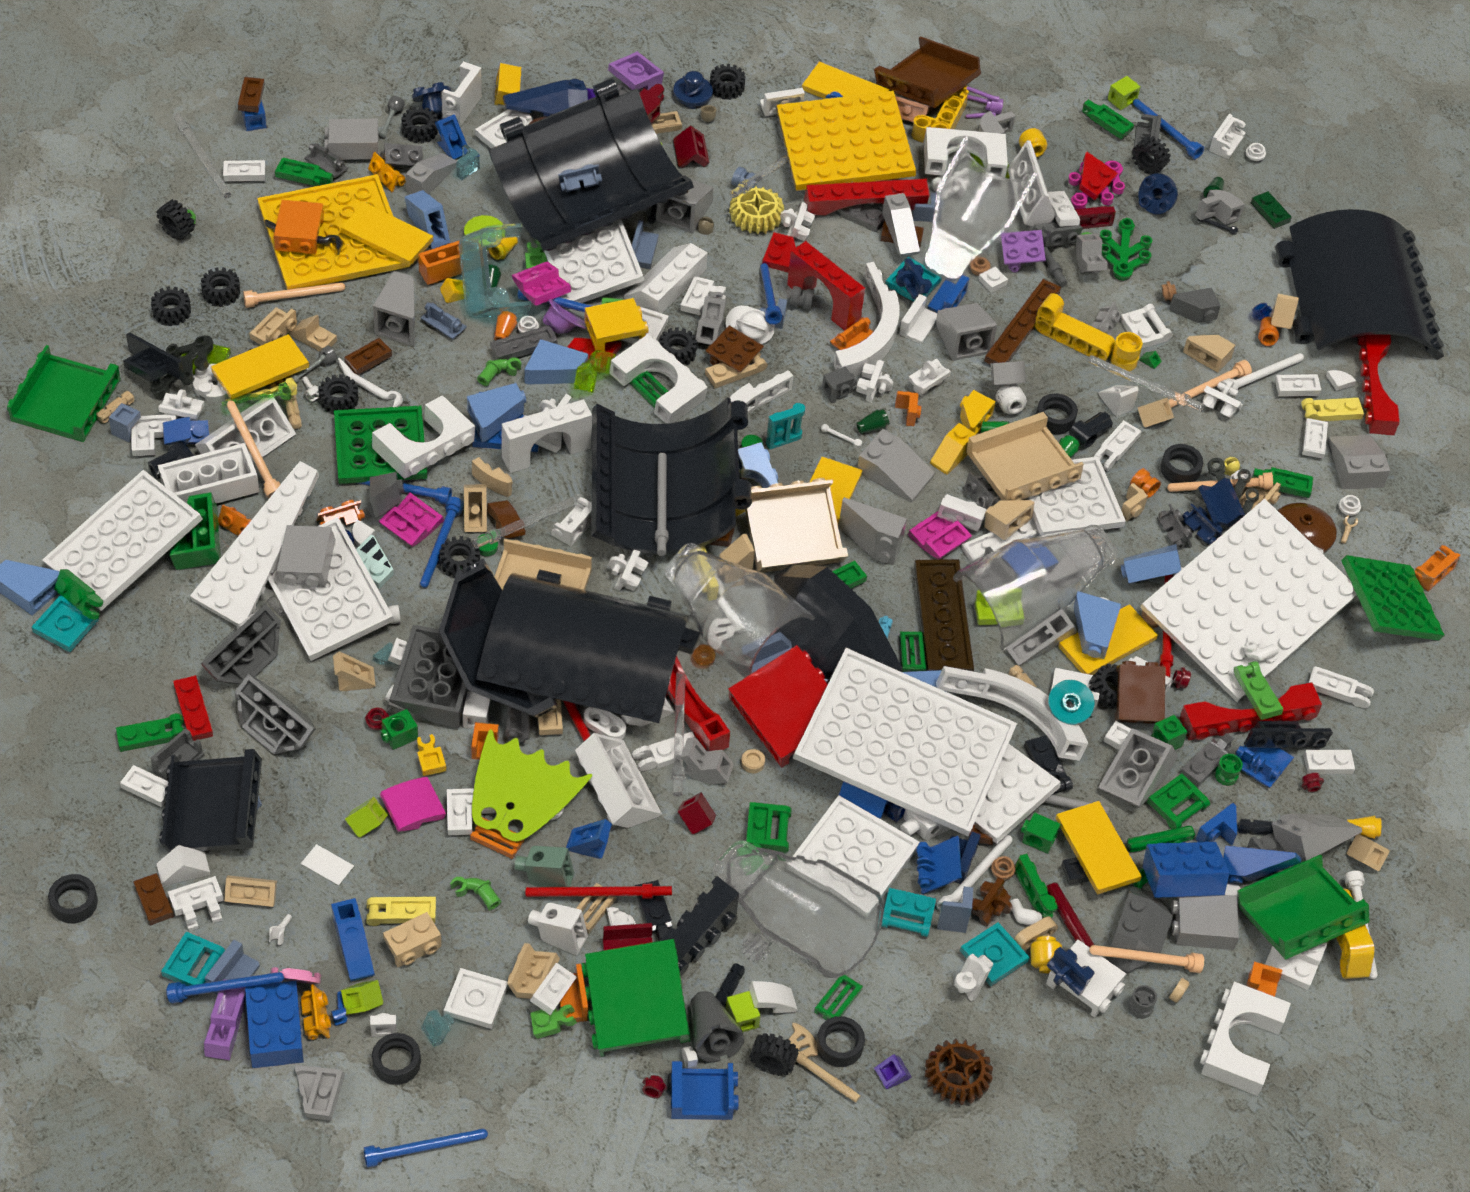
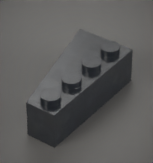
M718 876L711 882L713 888L707 894L703 891L699 895L692 912L690 913L688 910L684 912L677 923L678 928L674 929L671 927L660 940L674 939L680 975L686 972L689 964L694 959L698 960L703 955L705 948L710 943L714 944L720 938L721 932L726 927L731 928L737 920L739 892Z

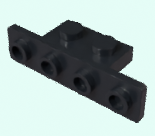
M131 332L126 334L129 352L134 355L123 360L124 368L149 382L156 381L166 374H170L179 380L184 378V365L179 358Z
M1258 721L1249 732L1244 745L1247 748H1323L1333 732L1331 728H1301L1298 721Z

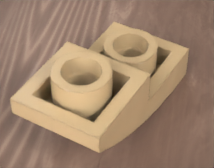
M480 457L472 460V475L480 483L486 484L487 488L507 497L512 495L513 482L507 473H504L499 467L492 470L490 465L484 463Z

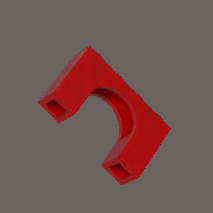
M807 241L791 250L787 285L791 289H793V286H798L803 290L813 289L817 285L818 278L828 288L832 296L833 309L831 320L844 331L858 322L862 314L865 287Z

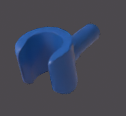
M341 991L337 992L338 1009L331 1011L335 1026L347 1022Z

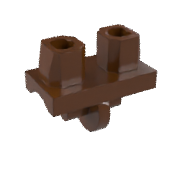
M997 878L995 883L984 881L980 888V894L985 898L983 900L973 898L971 914L978 916L982 925L988 926L995 915L1000 916L1001 913L1009 914L1013 909L1010 902L1011 896L1005 890V880L1002 878Z

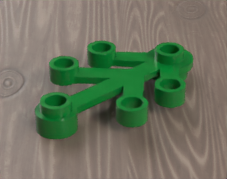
M1130 218L1122 219L1118 225L1117 231L1122 235L1121 246L1112 239V232L1109 230H1102L1099 236L1102 239V243H1105L1102 244V256L1113 266L1115 278L1121 281L1128 280L1133 274V269L1142 264L1149 263L1151 259V252L1144 250L1149 249L1152 245L1153 240L1150 236H1142L1139 243L1129 248L1130 236L1135 228V224ZM1111 249L1120 257V261L1110 253ZM1140 252L1138 258L1128 262L1129 257Z

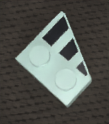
M371 534L356 550L376 587L380 589L394 575V571L377 540Z

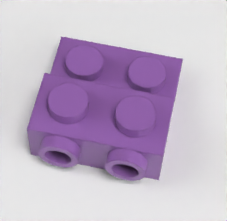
M638 51L614 61L608 66V71L632 90L636 88L638 90L641 88L649 90L655 84L662 85L664 72Z

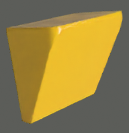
M446 278L440 287L446 303L463 300L471 296L463 280Z

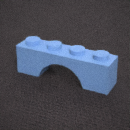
M762 442L738 449L739 473L741 477L753 479L763 488H769L770 485L778 483V474L774 468L772 469L769 462V452L767 449H764Z

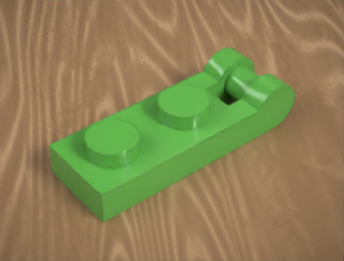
M1253 661L1248 663L1247 666H1235L1233 669L1234 675L1260 719L1263 720L1281 715L1283 707L1263 676L1259 663Z

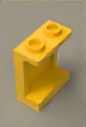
M634 298L585 308L584 322L596 353L605 351L606 342L635 336L642 339L649 332L647 322L642 320L641 307L636 305Z

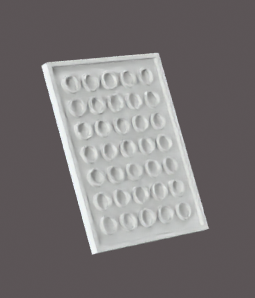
M1263 499L1142 603L1140 608L1236 702H1239L1246 694L1237 681L1233 669L1235 666H1247L1248 663L1257 661L1247 657L1244 653L1246 642L1254 641L1259 648H1264L1271 644L1276 645L1278 654L1264 661H1257L1263 676L1266 678L1356 598L1357 594L1351 581L1266 499Z
M846 648L794 753L793 759L969 836L1017 723Z

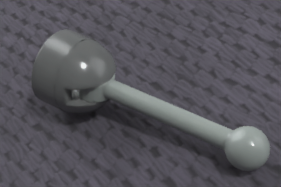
M392 96L388 101L390 114L383 129L379 131L381 138L386 137V130L393 115L400 113L404 108L405 102L398 96Z
M326 345L320 350L317 361L299 374L292 375L291 378L297 383L300 377L321 362L323 364L333 363L337 360L335 351L329 345Z

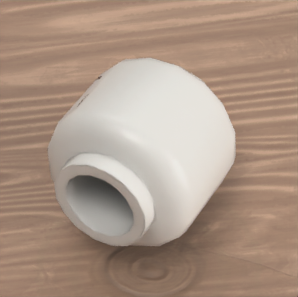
M1015 383L1003 385L996 393V401L1006 414H1017L1026 406V395L1019 385Z

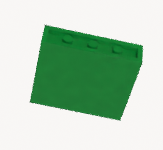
M46 345L43 351L38 353L33 367L28 369L26 378L23 383L19 384L14 398L10 399L7 404L10 421L84 442L97 421L96 413L104 409L121 380L119 366L110 363L107 370L54 356L51 355L49 345Z
M1321 854L1237 890L1239 909L1285 960L1370 922L1369 904L1364 899L1356 902L1323 868Z
M674 939L585 954L586 962L582 963L584 978L588 977L589 986L585 987L587 1002L592 1001L593 1010L588 1011L590 1025H595L596 1034H592L594 1050L598 1049L601 1057L605 1056V1051L675 1039H680V1043L691 1042Z

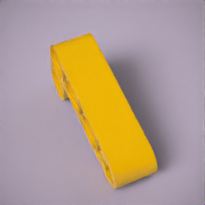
M964 86L945 100L936 119L926 115L916 116L913 121L912 138L924 143L926 127L955 130L967 106L969 91L966 88L968 86Z
M1049 294L1038 309L1035 321L1036 330L1097 361H1106L1114 349L1115 339L1088 324L1062 313L1064 308L1063 299L1057 294Z
M1344 889L1352 897L1350 891L1348 889ZM1363 925L1336 937L1342 950L1340 971L1343 979L1370 976L1374 959V944L1366 925Z

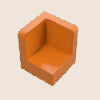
M475 722L471 746L472 759L480 760L490 729L493 730L494 738L498 743L499 725Z
M1254 961L1246 986L1275 997L1283 970Z

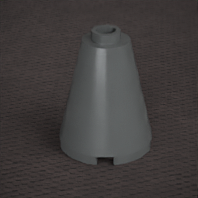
M708 991L698 992L691 999L690 1003L695 1050L698 1056L710 1062L721 1061L720 1057L726 1054L728 1057L733 1056L741 1049L744 1043L742 1029L713 993Z

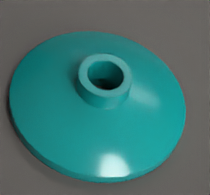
M1063 680L1057 683L1050 691L1048 697L1051 713L1059 721L1066 724H1080L1086 721L1094 710L1095 701L1091 690L1077 680ZM1066 702H1072L1073 708L1067 707Z

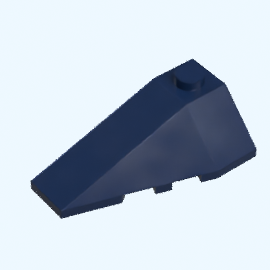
M579 79L561 80L503 96L506 109L532 113L535 110L547 117L588 100L587 88L584 81Z

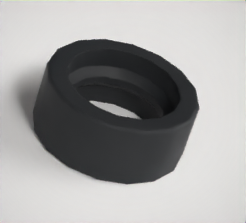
M1059 393L1048 394L1042 397L1038 403L1036 414L1044 412V410L1049 408H1058L1069 415L1066 419L1057 420L1046 414L1048 417L1047 429L1052 434H1064L1070 431L1077 417L1078 409L1076 403L1068 396Z
M1172 445L1165 450L1160 464L1161 473L1171 483L1195 482L1201 474L1204 464L1203 457L1197 449L1190 445ZM1175 458L1189 461L1194 469L1182 471L1172 466L1169 461Z
M69 874L62 876L49 889L48 899L52 914L62 922L79 923L85 921L97 909L98 898L95 886L89 878L83 875ZM81 889L87 892L88 899L80 907L70 909L59 905V897L68 890Z
M835 1016L827 1019L821 1025L817 1035L818 1053L827 1064L835 1067H847L854 1064L861 1057L864 1049L865 1034L863 1029L855 1020L845 1016ZM834 1031L847 1032L855 1039L854 1049L848 1052H836L827 1046L826 1037Z
M393 1033L385 1035L373 1047L372 1065L375 1074L380 1080L388 1084L399 1085L409 1082L420 1070L421 1053L419 1045L412 1037L406 1034ZM392 1048H403L409 1051L412 1057L411 1063L400 1070H391L384 1067L381 1059L383 1053Z

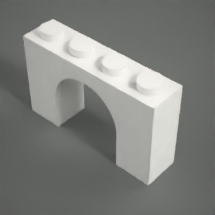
M926 127L924 138L925 174L945 176L948 154L955 151H966L975 154L982 160L984 179L1005 180L1008 167L1006 134Z
M648 334L611 360L609 373L623 386L645 371L665 374L673 381L675 386L657 399L654 414L664 423L676 422L706 398L708 387L704 381L698 379L687 366L682 365L672 353L666 351L657 340H654Z
M443 395L425 404L424 420L440 434L435 440L424 443L411 441L405 438L391 423L372 432V448L404 479L417 474L420 470L435 464L446 456L452 455L455 451L470 445L474 441L475 425Z
M584 399L502 423V459L509 473L530 467V451L537 440L549 433L563 432V441L571 455L591 449L592 414Z
M1234 981L1231 990L1226 989L1222 997L1221 1003H1224L1225 1006L1223 1010L1218 1009L1214 1023H1217L1218 1026L1216 1030L1211 1029L1207 1043L1211 1044L1209 1051L1204 1049L1200 1064L1204 1066L1201 1074L1258 1096L1264 1085L1270 1064L1237 1050L1229 1038V1029L1239 1024H1250L1279 1035L1291 1003Z

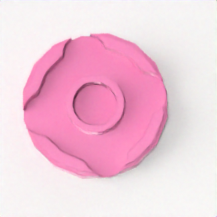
M273 967L271 973L278 972V968ZM285 968L280 971L284 974V981L320 984L321 982L320 973H314V977H312L313 973L306 970Z

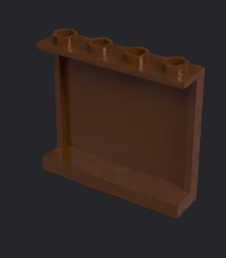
M921 36L919 37L920 48L893 68L888 69L878 66L874 69L877 85L934 108L981 75L979 57Z

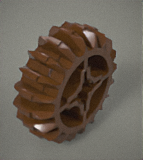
M957 1038L953 1040L952 1044L947 1040L943 1042V1046L937 1044L935 1050L929 1053L928 1060L925 1063L926 1070L924 1075L925 1078H928V1087H933V1095L941 1093V1101L946 1097L949 1098L951 1105L955 1100H958L961 1106L965 1100L970 1104L974 1102L975 1098L980 1100L983 1092L986 1093L988 1091L989 1084L993 1078L991 1075L993 1068L989 1065L990 1057H984V1049L977 1051L976 1043L972 1046L967 1045V1039L962 1044L958 1042ZM947 1060L948 1067H945V1070L940 1072V1064ZM977 1072L978 1079L970 1084L969 1078L973 1073Z

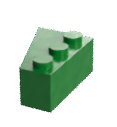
M211 492L192 495L188 498L187 504L201 515L202 520L175 544L174 550H171L170 557L176 570L216 564L221 558L218 508Z

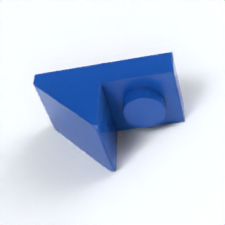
M455 114L435 122L442 139L437 143L449 157L456 159L470 152Z
M184 417L162 423L164 445H173L176 442L197 444L209 435L208 420L190 421V417Z
M1234 803L1230 804L1202 825L1195 840L1197 842H1213L1221 836L1232 846L1237 836L1236 805Z
M603 819L572 829L566 848L570 852L601 859L608 842L612 824L608 820Z

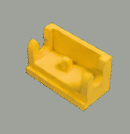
M500 63L496 76L494 105H505L503 102L504 95L520 91L521 67Z

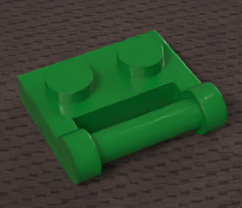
M1182 773L1149 796L1147 801L1167 821L1171 829L1182 827L1183 822L1198 811L1205 810L1210 806L1209 799ZM1190 798L1195 800V803L1177 816L1172 812Z
M750 802L746 846L759 842L762 849L775 850L777 853H787L789 851L787 835L788 822L792 814L791 807ZM772 815L779 817L778 839H771Z

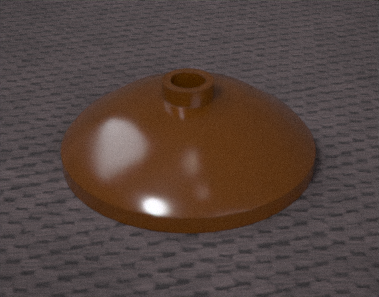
M1291 503L1277 510L1314 546L1322 549L1323 554L1331 549L1336 539L1337 530L1334 521L1325 511L1307 503Z

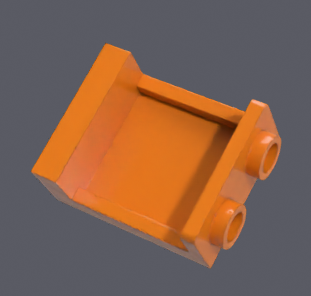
M281 200L274 232L275 250L316 254L320 224L324 222L323 203Z

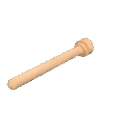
M335 283L259 294L252 292V290L243 291L245 308H250L263 301L339 292L345 290V284Z
M1246 360L1239 361L1232 370L1169 399L1170 407L1172 408L1204 393L1206 386L1214 388L1225 379L1241 378L1251 374L1252 368L1249 362Z
M228 401L227 408L265 482L263 490L267 498H270L281 484L272 478L235 402Z
M1272 472L1263 473L1258 478H1251L1245 487L1259 486V488H1264V490H1271L1273 488ZM1230 479L1233 488H1235L1238 479ZM1218 481L1170 483L1167 489L1169 492L1194 491L1201 485L1212 487Z
M1092 945L1089 948L1092 955L1184 966L1185 969L1193 973H1201L1204 967V956L1199 953L1187 954L1184 957Z

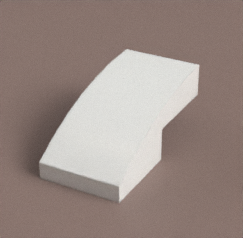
M752 981L748 986L755 1008H772L773 1013H790L798 1010L792 989L785 985L773 982Z

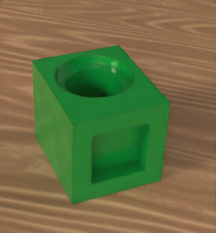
M405 709L382 719L380 735L384 743H389L392 750H395L417 740L418 726L408 709Z
M1172 715L1155 723L1151 737L1172 745L1174 750H1177L1183 746L1187 730L1177 717Z
M1034 812L1031 820L1026 819L1021 829V832L1024 833L1022 843L1049 854L1058 835L1060 823Z

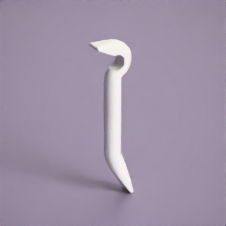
M338 358V364L345 376H349L350 380L354 379L355 384L382 399H395L393 407L401 406L403 398L399 392H387L356 375Z

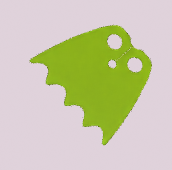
M490 729L482 749L475 778L472 800L473 821L482 828L499 830L503 837L511 841H521L535 833L558 814L592 778V774L578 778L573 777L570 774L569 761H564L554 766L548 765L544 758L543 749L530 755L524 754L520 750L518 738H514L506 744H499L494 738L493 730ZM509 802L515 805L511 810L506 808V804ZM487 807L495 809L497 814L495 819L492 821L484 820L481 816L483 809ZM514 819L522 821V831L519 833L511 832L508 829L510 821Z

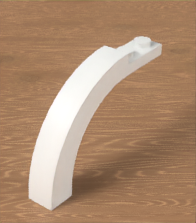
M874 262L866 263L864 278L877 305L880 323L875 331L861 343L847 349L835 351V369L838 370L846 367L854 376L862 374L865 363L876 365L878 360H882L891 349L897 333L899 321L898 297L895 290L889 291L888 286L883 283L881 270L877 269Z
M788 370L776 375L765 383H760L756 388H753L748 383L732 394L730 397L731 402L736 400L745 402L748 406L749 414L756 408L792 390L793 375ZM739 473V479L747 480V478L741 477Z
M944 666L937 679L936 687L938 689L996 701L1023 714L1047 735L1060 758L1080 761L1088 746V741L1078 724H1066L1054 717L1049 708V696L1016 677L984 668L983 673Z

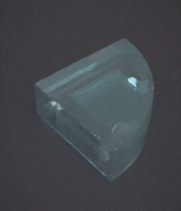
M389 642L373 655V660L382 665L384 663H393L388 661L393 644Z

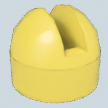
M1228 457L1224 460L1226 467L1224 473L1226 475L1232 476V474L1240 469V463L1237 458Z

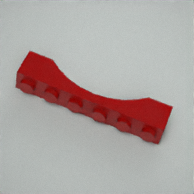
M927 179L806 185L804 202L808 204L806 211L814 215H827L836 210L857 204H884L885 196L902 193L905 194L910 209L914 210L915 204H928L930 195Z
M1391 335L1358 336L1357 342L1358 345H1361L1359 360L1362 361L1361 376L1364 377L1362 392H1365L1366 395L1364 398V408H1367L1365 424L1369 426V433L1395 435L1400 423L1398 405L1384 391L1378 375V364L1387 355L1391 344Z
M676 656L667 690L668 696L706 751L729 748L730 730L720 715L712 711L701 700L689 682Z
M1313 682L1291 686L1278 699L1283 707L1282 714L1261 720L1255 709H1228L1204 701L1183 705L1179 718L1183 727L1187 730L1186 736L1188 740H1203L1210 736H1224L1226 733L1247 732L1254 728L1258 721L1312 720L1318 716L1322 703Z

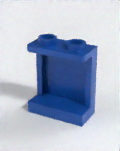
M672 1061L671 1119L732 1120L733 1112L738 1110L739 1105L738 1095H734V1087H738V1072H733V1063H728L727 1069L682 1068V1061Z

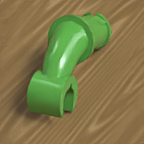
M518 358L489 360L486 362L484 370L478 375L477 381L483 386H488L494 376L499 374L501 370H506L509 375L516 376V368L521 370L522 363Z
M455 877L450 883L451 889L458 885L462 886L455 891L457 897L466 895L468 890H474V893L476 895L479 894L488 910L497 908L502 902L492 889L490 880L484 881L478 878L464 879L463 877Z

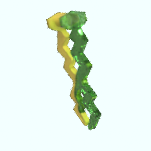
M287 378L279 386L256 393H247L232 400L229 398L226 401H222V405L227 406L228 401L240 404L248 400L257 401L265 397L272 398L278 395L284 400H289L291 396L297 395V384L293 378Z

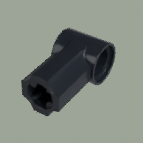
M1099 412L1085 422L1082 420L1076 422L1070 429L1069 435L1074 437L1086 449L1096 441L1098 436L1111 429L1113 422L1108 413Z
M176 442L169 448L167 453L149 461L148 467L154 478L159 479L161 477L158 465L194 455L184 442Z

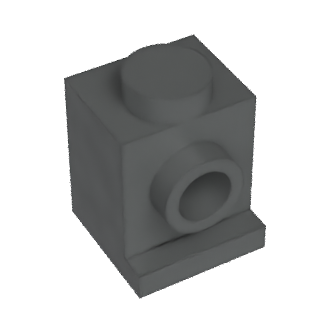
M846 367L823 375L822 390L831 403H835L836 398L851 393L853 386L857 385L856 377Z

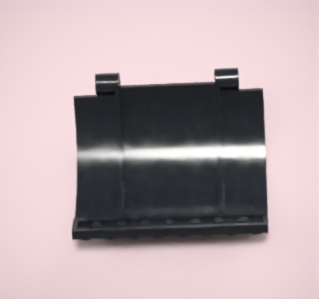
M613 78L593 85L596 97L526 126H524L519 116L500 124V129L506 143L491 148L488 151L503 189L517 217L530 238L541 250H554L559 244L573 242L578 236L592 234L597 228L611 226L616 220L630 218L635 212L646 211L654 204L665 203L671 197L688 193V190L694 188L692 180L686 175L682 176L666 154L649 120L637 88L619 96L617 84ZM588 164L599 165V173L602 177V182H599V185L585 188L583 181H580L581 189L570 192L562 191L558 174L567 169H580Z
M1355 209L1336 210L1317 214L1291 225L1289 229L1292 242L1284 240L1276 244L1275 251L1278 264L1283 268L1291 267L1296 294L1299 298L1301 317L1295 318L1292 324L1295 341L1298 344H1307L1315 339L1317 349L1321 350L1349 338L1388 334L1407 337L1424 344L1426 351L1436 360L1444 357L1442 350L1444 344L1438 334L1440 329L1434 319L1436 314L1430 304L1432 299L1426 289L1428 284L1422 273L1424 268L1419 261L1418 256L1420 253L1415 246L1414 241L1416 238L1411 230L1405 229L1396 220L1377 212Z
M727 397L715 408L700 416L666 424L630 421L615 416L614 411L596 404L592 408L591 536L622 549L657 554L655 531L657 530L658 454L660 453L667 455L666 530L669 533V538L666 543V554L689 551L705 546L731 531L736 526L735 509L744 510L752 504L750 482L739 479L737 430L744 429L748 425L747 404L740 400L731 402V398Z
M539 569L537 578L511 573L502 589L491 620L476 679L660 724L674 663L684 630L691 615L671 611L672 601L654 596H649L646 605L561 584L562 574Z

